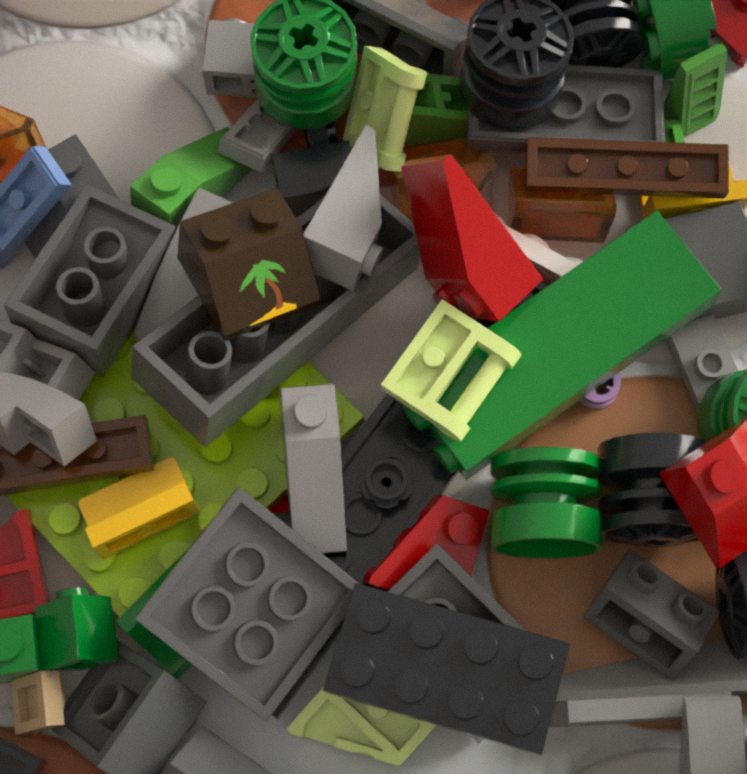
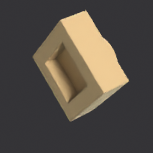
M60 670L38 671L11 680L15 735L35 734L65 725L63 712L65 696L61 689Z

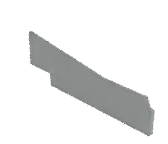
M724 639L702 644L698 653L673 681L641 658L563 674L549 728L682 720L683 696L747 695V659L737 660L731 654Z

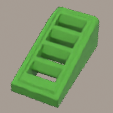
M722 43L716 44L681 62L664 101V118L666 120L679 119L684 138L715 122L719 115L727 59V49Z

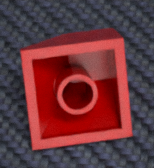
M747 418L659 473L716 568H721L747 550Z

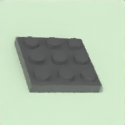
M238 487L133 619L259 718L267 722L345 617L354 585L358 582Z

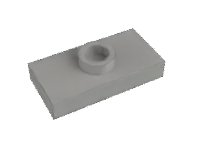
M257 99L220 139L218 153L262 173L273 160L272 154H278L297 132L298 128L279 123L266 113L259 99Z
M714 314L689 322L667 338L697 414L699 405L708 387L723 375L738 371Z

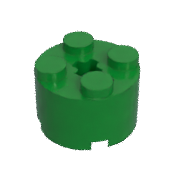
M632 0L633 8L639 18L638 25L642 30L645 40L643 46L645 56L640 57V69L660 70L663 83L674 80L681 62L712 47L709 46L710 30L717 29L711 0Z

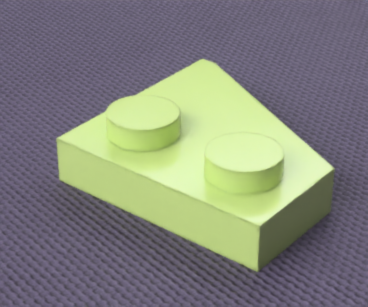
M322 688L286 730L294 736L333 745V747L364 754L373 757L375 760L400 767L436 725L328 694Z

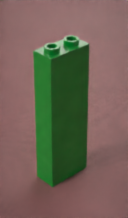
M655 211L514 309L500 321L487 328L518 349L521 357L512 369L506 368L467 423L470 430L461 442L451 439L434 424L407 406H402L403 410L419 432L427 428L438 442V445L433 450L446 470L452 474L458 469L463 478L468 480L488 466L493 456L512 449L711 308L722 289L661 214ZM476 347L437 403L450 411L489 355Z

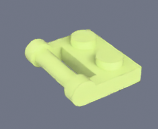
M364 46L343 141L349 140L350 146L353 148L366 125L374 128L378 167L388 171L401 172V166L405 164L407 156L403 153V148L418 89L424 88L427 72L406 64L381 47Z
M442 299L381 383V388L384 392L434 424L445 435L457 442H461L470 430L467 423L505 369H512L521 357V353L512 344ZM478 347L489 356L449 411L437 402L473 351Z

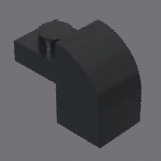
M334 121L321 128L303 129L307 148L272 154L277 188L295 217L302 215L325 197L350 154L349 140L338 142Z

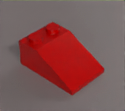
M451 154L408 160L401 166L425 279L436 291L433 294L434 301L438 305L443 299L472 319L500 321L544 279Z

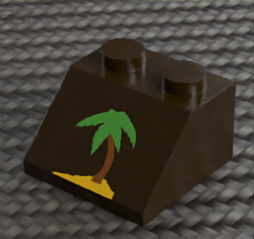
M278 188L180 221L177 258L223 341L319 305L320 296L302 227Z

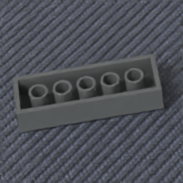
M380 194L382 225L376 244L384 247L373 274L369 276L362 273L353 291L314 274L320 296L319 305L227 341H223L199 296H196L132 346L131 378L206 448L418 268L421 256L413 222ZM324 197L296 218L302 227L303 234Z

